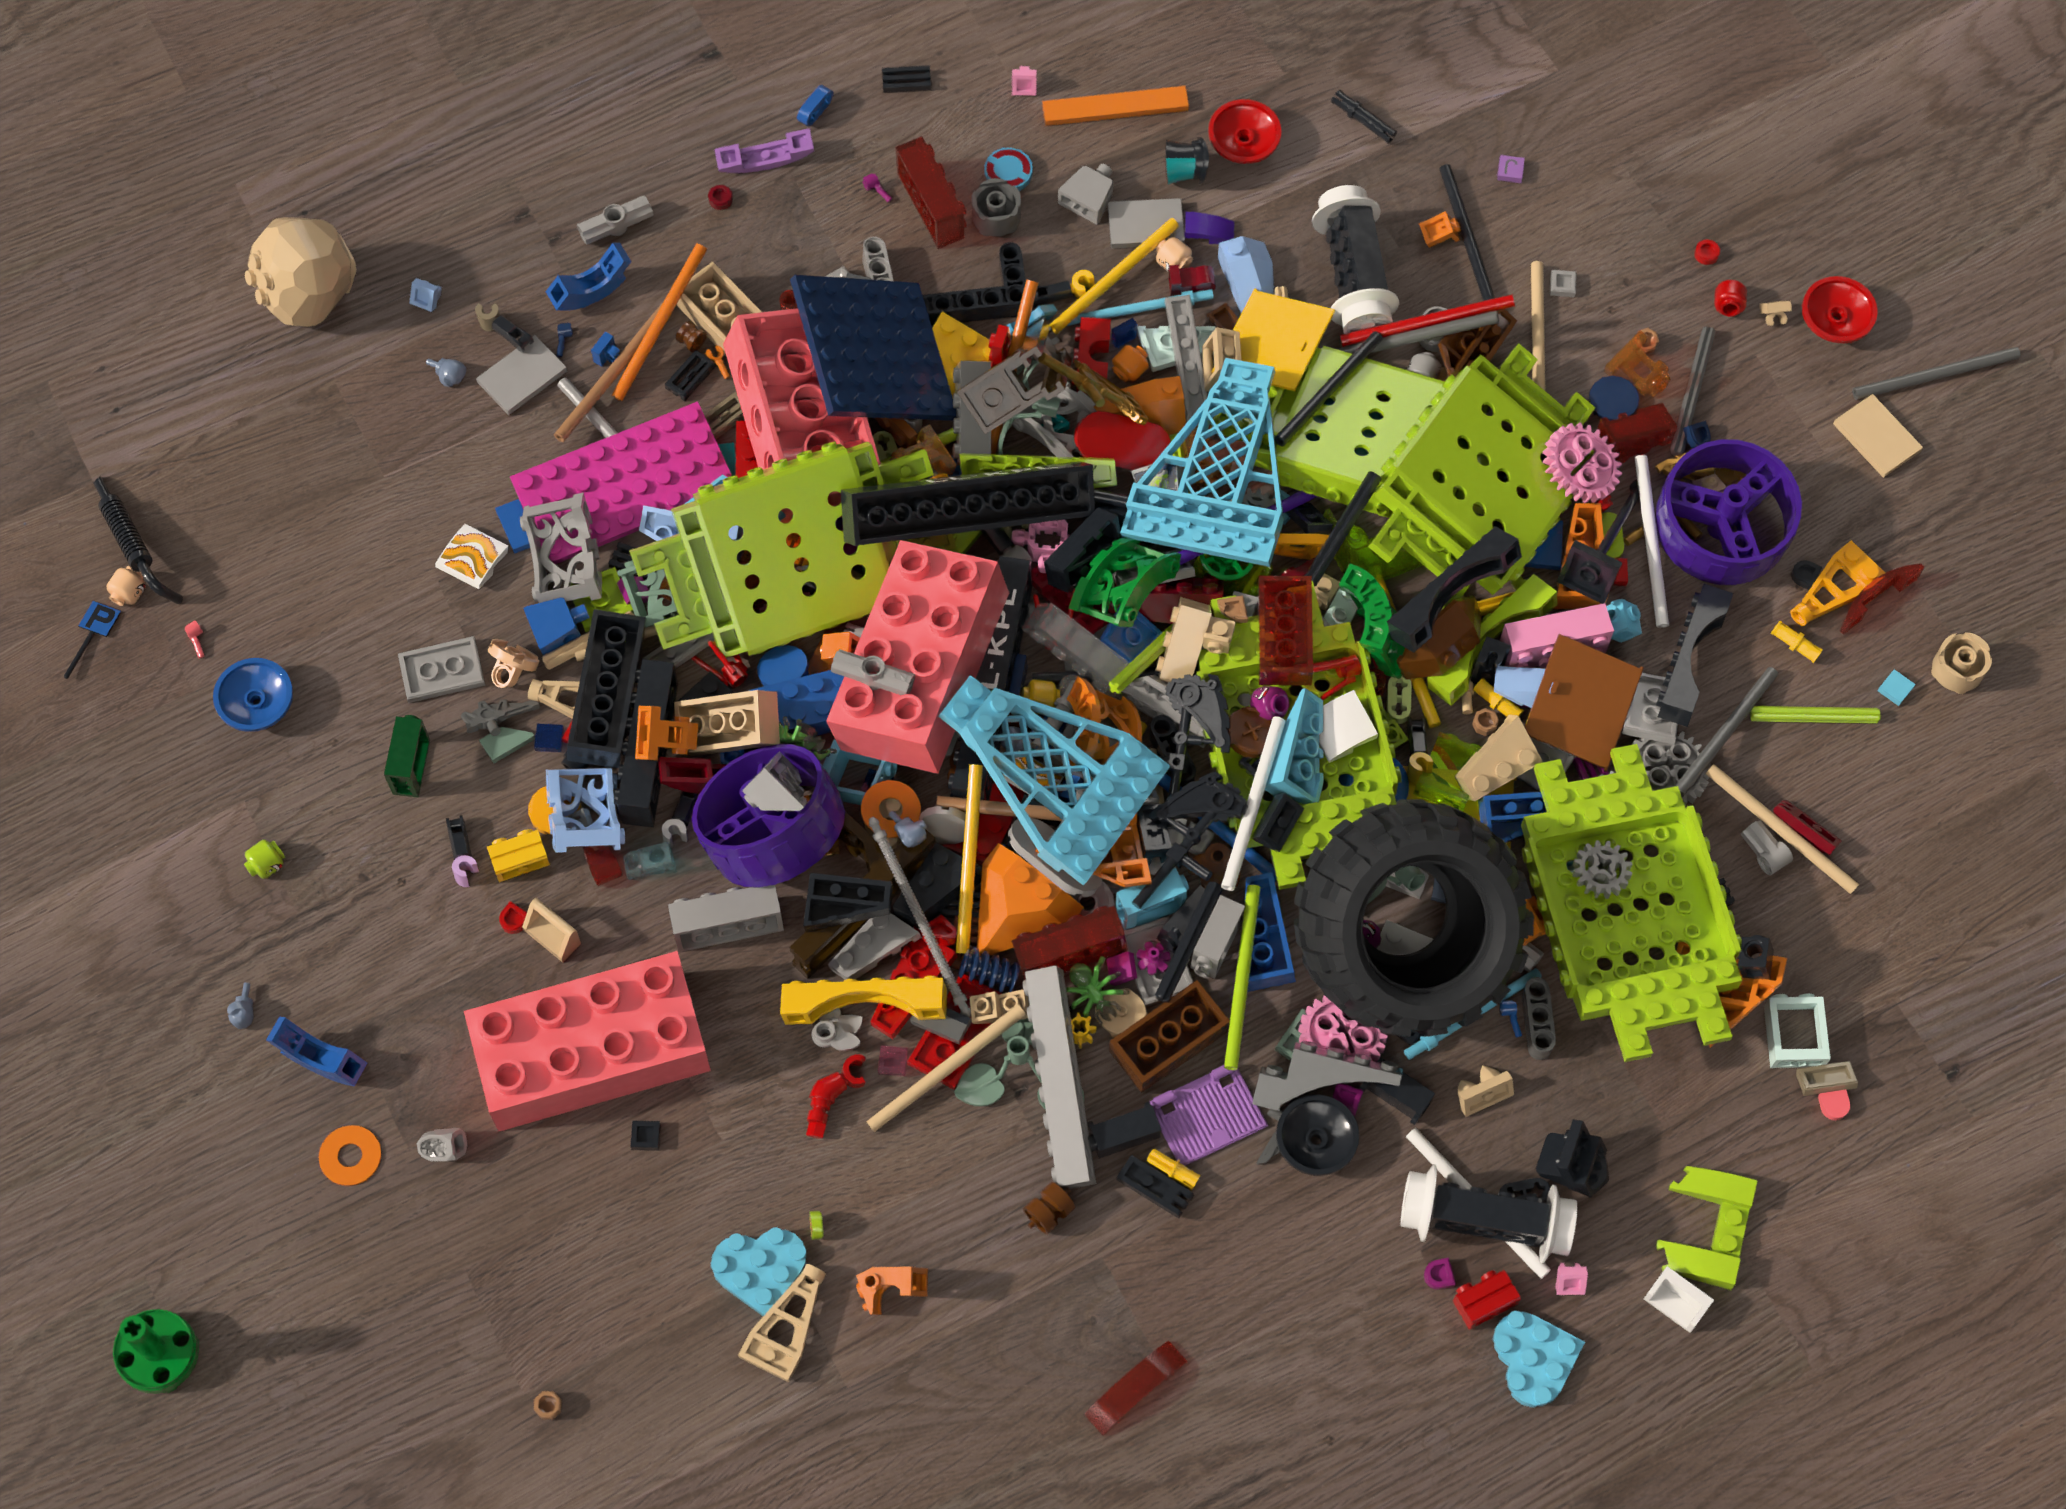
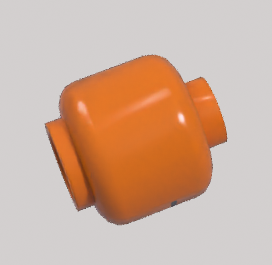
M1126 345L1113 357L1112 371L1123 382H1135L1148 369L1149 364L1146 360L1148 354L1139 345L1135 348L1131 345Z

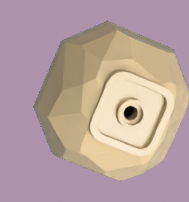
M283 217L274 219L252 245L248 260L249 270L245 272V279L249 286L257 287L258 290L255 291L257 303L266 306L280 321L287 325L309 327L323 322L344 294L350 292L356 274V264L342 236L338 234L332 224L320 219Z

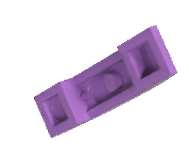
M810 128L786 133L787 139L740 149L739 145L735 144L715 149L718 170L724 173H748L768 170L795 162L814 152Z

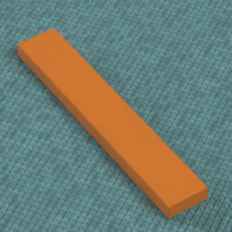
M1178 86L1042 101L1045 126L1188 111L1189 104L1186 87Z

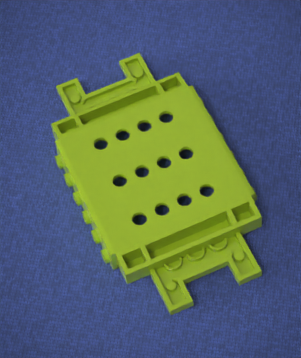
M1521 344L1514 347L1499 369L1480 355L1457 376L1451 374L1442 385L1445 390L1443 392L1438 391L1430 401L1433 406L1431 408L1427 407L1418 417L1421 421L1419 425L1415 423L1406 433L1407 441L1402 440L1393 452L1396 456L1394 458L1389 457L1380 468L1384 471L1380 476L1383 483L1374 494V497L1393 513L1368 547L1387 563L1393 560L1402 547L1438 577L1448 566L1459 559L1466 550H1469L1483 535L1493 529V521H1499L1503 525L1505 532L1519 540L1522 558L1505 573L1492 575L1476 581L1490 594H1495L1511 579L1516 581L1525 570L1523 568L1525 564L1529 563L1536 555V548L1543 544L1549 536L1547 534L1548 531L1559 522V515L1572 503L1571 498L1573 494L1571 493L1566 497L1564 488L1557 490L1559 483L1557 481L1550 482L1553 474L1545 472L1550 467V465H1545L1540 459V455L1547 448L1545 443L1562 426L1566 427L1570 423L1574 427L1578 423H1581L1583 426L1595 407L1578 392H1575L1565 406H1562L1531 380L1527 374L1538 359ZM1482 405L1490 406L1493 415H1485L1482 411ZM1502 421H1507L1511 424V433L1503 430L1501 426ZM1522 437L1528 438L1531 441V449L1523 447L1521 444ZM1458 438L1466 439L1469 448L1462 449L1458 445ZM1593 450L1571 471V476L1594 454ZM1478 454H1483L1487 457L1488 466H1483L1478 462ZM1434 471H1439L1443 474L1444 483H1439L1433 478ZM1497 471L1505 472L1508 476V482L1500 481L1497 477ZM1517 487H1522L1527 491V499L1518 496ZM1453 488H1459L1463 491V500L1457 499L1453 495ZM1474 504H1478L1483 508V516H1478L1474 513L1472 508ZM1470 585L1464 587L1462 590H1460L1458 593L1452 596V598L1443 606V608H1445L1454 599L1461 598Z
M1324 345L1322 348L1317 347L1296 391L1275 386L1270 387L1269 398L1274 438L1352 355L1351 353ZM1365 358L1329 397L1334 400V404H1323L1285 446H1279L1275 442L1280 485L1348 505L1369 471L1381 476L1384 472L1380 469L1389 457L1394 458L1396 456L1393 451L1402 440L1407 441L1406 433L1415 423L1419 425L1421 422L1418 419L1420 414L1427 407L1431 408L1433 406L1430 403L1431 399L1438 391L1443 392L1445 390L1442 386L1444 381ZM1386 394L1390 397V400L1381 402L1376 396ZM1482 405V411L1487 415L1489 406ZM1379 412L1383 415V418L1374 420L1369 414ZM1220 413L1214 416L1213 420L1218 425L1227 420L1228 416ZM1323 415L1327 418V421L1325 423H1317L1313 417ZM1243 418L1237 422L1241 430L1253 423L1250 418ZM1234 425L1221 431L1223 436L1226 437L1237 432ZM1372 430L1376 436L1367 438L1363 436L1362 432ZM1253 432L1246 435L1249 443L1251 442ZM1315 433L1320 439L1310 441L1306 438V435ZM1264 434L1254 466L1272 471L1268 434ZM1458 438V445L1462 449H1468L1469 444L1467 440ZM1521 438L1523 447L1529 449L1531 441ZM1364 448L1369 454L1359 456L1354 450ZM1478 454V462L1483 466H1488L1487 457L1483 454ZM1434 471L1433 478L1439 483H1444L1443 474L1439 471ZM1380 482L1363 510L1390 518L1393 512L1374 497V494L1383 483ZM1453 488V495L1457 499L1463 500V491L1459 488ZM1474 504L1472 507L1473 511L1484 515L1483 508L1478 504Z
M830 442L822 445V450L813 453L811 450L801 452L796 455V459L787 461V459L777 460L772 463V467L763 470L762 467H757L747 471L748 475L725 478L722 480L723 484L714 487L713 484L699 487L698 492L693 494L695 501L671 509L679 534L629 550L638 577L660 569L664 570L678 615L654 623L663 650L712 633L717 648L725 657L747 652L749 656L765 652L767 649L786 645L798 638L808 637L818 631L831 629L841 623L857 620L864 615L870 614L900 540L859 545L854 554H846L843 550V546L846 543L844 542L843 530H838L835 525L837 518L842 516V504L831 506L828 503V495L834 491L841 493L842 489L917 481L933 476L927 451L923 449L878 465L872 444L869 442L847 449L841 444ZM784 508L790 509L793 513V517L788 523H782L778 519L779 512ZM735 525L741 526L743 529V536L738 540H733L729 537V530ZM791 533L800 535L801 541L796 547H789L786 543V538ZM952 534L902 540L943 550L956 548ZM742 550H748L751 553V560L747 564H740L737 561V554ZM800 557L806 558L809 562L808 568L802 572L794 568V562ZM855 565H863L865 568L864 576L860 579L853 578L851 569ZM751 574L759 577V585L754 589H749L745 586V579ZM806 582H814L816 584V592L811 596L804 595L802 586ZM757 599H764L767 602V609L762 613H757L753 610V603Z
M1313 581L1287 585L1291 609L1260 614L1259 619L1258 615L1248 617V623L1236 622L1228 654H1215L1207 649H1203L1200 651L1197 660V675L1201 677V680L1204 679L1208 682L1210 680L1208 674L1219 677L1224 690L1221 693L1226 698L1228 710L1225 711L1229 717L1233 712L1247 707L1239 704L1238 697L1240 695L1249 694L1252 696L1253 692L1259 687L1274 686L1282 688L1288 695L1289 709L1283 717L1285 721L1298 696H1293L1289 692V688L1292 685H1301L1303 689H1308L1320 698L1328 690L1345 680V678L1338 677L1335 669L1313 672L1312 669L1294 671V666L1335 660L1351 655H1356L1360 661L1362 673L1355 676L1356 682L1346 685L1323 700V705L1354 690L1375 727L1378 736L1374 740L1353 748V753L1330 763L1324 753L1323 758H1319V773H1323V780L1328 784L1327 789L1321 791L1319 802L1309 804L1298 803L1304 807V810L1280 852L1270 849L1279 890L1297 887L1298 881H1306L1301 860L1308 859L1315 847L1322 851L1332 840V835L1329 831L1340 822L1347 819L1352 823L1363 817L1360 810L1380 803H1385L1389 806L1396 805L1395 796L1398 783L1402 782L1399 767H1394L1393 763L1395 758L1393 743H1388L1386 736L1389 734L1388 722L1386 719H1382L1380 711H1383L1382 699L1380 695L1376 696L1374 687H1377L1376 676L1374 672H1370L1368 664H1371L1370 653L1367 649L1362 648L1359 643L1360 641H1356L1355 644L1350 622L1324 627ZM1236 595L1212 599L1213 617L1230 620L1219 610L1217 600L1236 597ZM1321 679L1326 680L1330 685L1329 689L1323 692L1318 691L1314 686L1315 682ZM1204 729L1205 739H1211ZM1210 744L1212 752H1209L1212 768L1216 767V772L1223 776V779L1217 782L1233 784V788L1237 787L1241 791L1240 795L1247 802L1254 777L1252 775L1249 776L1244 768L1242 769L1238 766L1239 761L1244 756L1236 753L1231 747L1230 753H1222L1220 748ZM1260 757L1253 758L1249 764L1252 765ZM1349 774L1353 777L1354 782L1350 786H1343L1338 781L1339 776ZM1261 800L1251 836L1271 801ZM1242 817L1241 819H1228L1230 828H1235L1236 833H1238ZM1250 836L1247 848L1263 846L1254 841Z
M1637 744L1611 749L1610 755L1616 771L1614 774L1568 782L1561 759L1535 764L1534 772L1547 812L1523 818L1521 827L1526 844L1522 848V856L1529 871L1531 886L1534 888L1537 897V906L1544 920L1545 932L1551 943L1552 955L1558 966L1561 984L1565 989L1567 999L1573 998L1580 1020L1610 1015L1624 1062L1652 1056L1653 1051L1646 1031L1696 1021L1704 1046L1731 1040L1732 1034L1718 993L1738 989L1742 982L1736 963L1741 952L1742 939L1739 934L1736 935L1733 927L1735 924L1734 915L1731 910L1727 909L1725 903L1726 891L1724 886L1719 884L1717 878L1718 867L1716 862L1711 860L1709 854L1710 843L1708 838L1703 836L1700 814L1695 812L1693 805L1685 808L1678 786L1652 791ZM1597 840H1599L1601 846H1605L1606 842L1610 841L1611 848L1614 849L1619 845V851L1628 850L1633 855V860L1630 861L1632 866L1628 870L1632 872L1630 880H1627L1629 883L1626 889L1621 888L1617 896L1611 892L1609 899H1606L1603 893H1600L1598 898H1595L1594 891L1592 890L1585 894L1586 886L1578 887L1576 885L1580 877H1573V873L1566 866L1567 862L1578 859L1576 857L1578 851H1584L1587 843L1594 847ZM1646 845H1653L1658 849L1659 853L1656 857H1648L1644 853L1643 848ZM1588 860L1585 862L1586 871L1589 869ZM1617 868L1616 871H1615V872L1617 873V876H1616L1617 879L1619 878V875H1620L1619 868ZM1662 893L1671 894L1674 898V903L1669 906L1663 905L1659 900V895ZM1637 898L1646 900L1648 909L1645 911L1637 910L1633 905V901ZM1612 903L1620 905L1623 910L1622 914L1619 916L1611 915L1607 910L1608 905ZM1584 909H1592L1595 911L1597 918L1594 921H1586L1583 919L1581 912ZM1677 942L1687 943L1690 947V952L1685 955L1679 954L1675 950V944ZM1652 947L1662 949L1664 957L1660 960L1651 958L1649 949ZM1627 952L1634 953L1638 958V963L1635 965L1626 964L1623 960V955ZM1599 958L1609 959L1612 963V968L1607 971L1601 970L1597 966V960Z

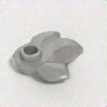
M837 1008L820 1018V1022L812 1030V1040L820 1047L832 1046L839 1051L853 1050L861 1044L855 1035L860 1030L863 1019L857 1015H841L840 1008ZM825 1033L830 1034L828 1037H821Z

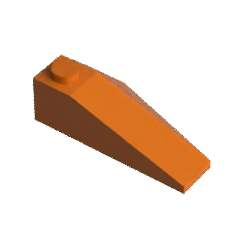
M1180 376L1154 379L1121 389L1125 393L1128 391L1134 396V399L1148 417L1147 422L1161 426L1168 435L1178 434L1185 426V403ZM1104 399L1105 404L1102 407H1097L1096 405L1093 407L1096 411L1126 416L1115 404Z

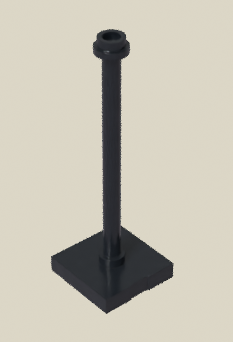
M1637 479L1630 484L1631 493L1597 550L1577 540L1574 541L1566 558L1567 561L1557 579L1558 583L1601 604L1605 603L1623 563L1606 554L1640 498Z

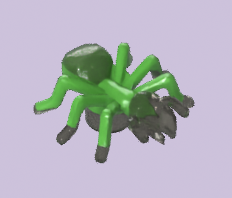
M786 716L782 719L784 727L779 721L780 744L804 747L812 752L819 761L829 757L830 754L837 753V750L832 748L821 750L825 744V739L821 740V737H816L818 732L812 726L802 723L801 719L796 720L797 725L793 734L788 733L790 722Z
M1100 956L1099 962L1094 968V974H1092V970L1088 965L1080 963L1073 965L1069 973L1070 981L1078 986V988L1066 987L1067 993L1073 992L1082 995L1072 1002V1005L1069 1007L1070 1013L1080 1003L1090 998L1083 1012V1017H1089L1090 1009L1093 1003H1096L1097 1012L1095 1018L1100 1025H1103L1099 1014L1106 1021H1111L1109 1013L1117 1017L1116 1010L1112 1005L1119 1011H1122V1008L1116 1001L1104 1000L1103 995L1129 994V990H1104V986L1108 982L1122 974L1121 971H1117L1102 981L1098 979L1105 956Z

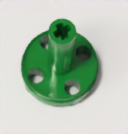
M162 1309L146 1310L125 1318L120 1324L113 1346V1359L121 1378L134 1389L152 1394L173 1392L192 1373L199 1354V1339L193 1328L178 1314ZM154 1320V1326L151 1328L146 1323L147 1321ZM183 1336H189V1342L183 1347H178L179 1339ZM129 1356H134V1363L130 1367L124 1368V1360ZM170 1372V1377L165 1383H158V1378L162 1373Z

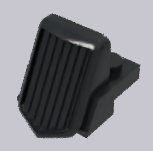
M1573 1119L1570 1129L1566 1130L1565 1135L1549 1133L1546 1136L1536 1165V1172L1542 1178L1564 1185L1569 1190L1592 1198L1609 1181L1608 1165L1605 1157L1607 1148L1601 1136L1590 1135L1584 1121Z

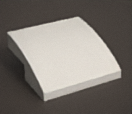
M1354 690L1323 705V732L1319 734V745L1323 749V753L1329 763L1353 753V748L1377 738L1378 733Z

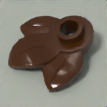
M1213 843L1206 849L1205 853L1195 855L1192 858L1212 872V876L1208 881L1200 877L1201 886L1206 889L1209 882L1213 881L1222 885L1231 856L1229 848L1222 843ZM1220 851L1223 854V859L1216 861L1213 858V853ZM1188 869V874L1198 876ZM1239 872V876H1238V879H1237L1235 888L1238 887L1239 882H1240V872Z

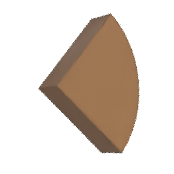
M1243 595L1217 600L1218 608L1226 618L1239 623H1248Z

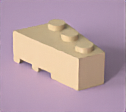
M1180 597L1178 607L1174 606L1170 621L1173 622L1171 632L1167 631L1164 638L1163 646L1166 647L1164 657L1159 656L1155 671L1159 672V680L1171 682L1172 678H1184V675L1187 674L1193 677L1203 644L1204 633L1207 631L1212 614L1210 605Z
M1509 714L1504 720L1505 722L1495 733H1492L1483 747L1454 776L1466 799L1477 801L1530 770L1535 764L1543 762L1519 716Z

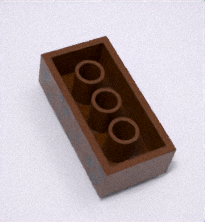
M1198 980L1174 995L1168 1003L1164 1002L1110 1040L1109 1052L1142 1093L1226 1034L1229 1030L1230 1021Z

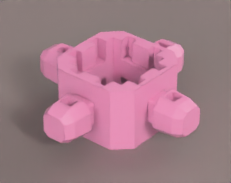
M1065 520L1029 524V532L1025 531V529L1012 531V542L1014 545H1028L1027 552L1033 562H1038V569L1041 573H1046L1044 562L1060 545H1055V549L1051 548V545H1043L1042 548L1038 547V543H1035L1036 534H1040V531H1045L1044 534L1057 532V536H1061V545L1070 536L1068 535V523Z

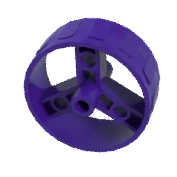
M1720 439L1706 442L1691 449L1681 457L1667 476L1656 506L1655 519L1658 539L1674 564L1687 574L1701 581L1717 585H1737L1751 582L1765 575L1776 566L1789 548L1800 523L1802 500L1793 474L1770 451L1754 443L1741 440ZM1707 468H1728L1747 474L1737 484L1727 486L1723 493L1679 481L1688 474ZM1771 493L1782 511L1784 539L1775 548L1760 555L1747 514ZM1675 516L1707 524L1710 536L1720 540L1725 556L1714 554L1697 545L1681 529ZM1735 526L1737 527V532H1733Z
M776 744L750 751L719 770L707 782L699 794L693 807L692 824L699 842L717 870H720L726 879L744 887H765L790 880L817 863L831 849L839 837L844 824L845 808L838 789L826 769L823 768L812 752L804 747L792 744ZM779 751L799 770L802 781L799 786L815 787L811 799L801 811L761 810L758 806L756 808L752 807L744 798L746 794L742 790Z

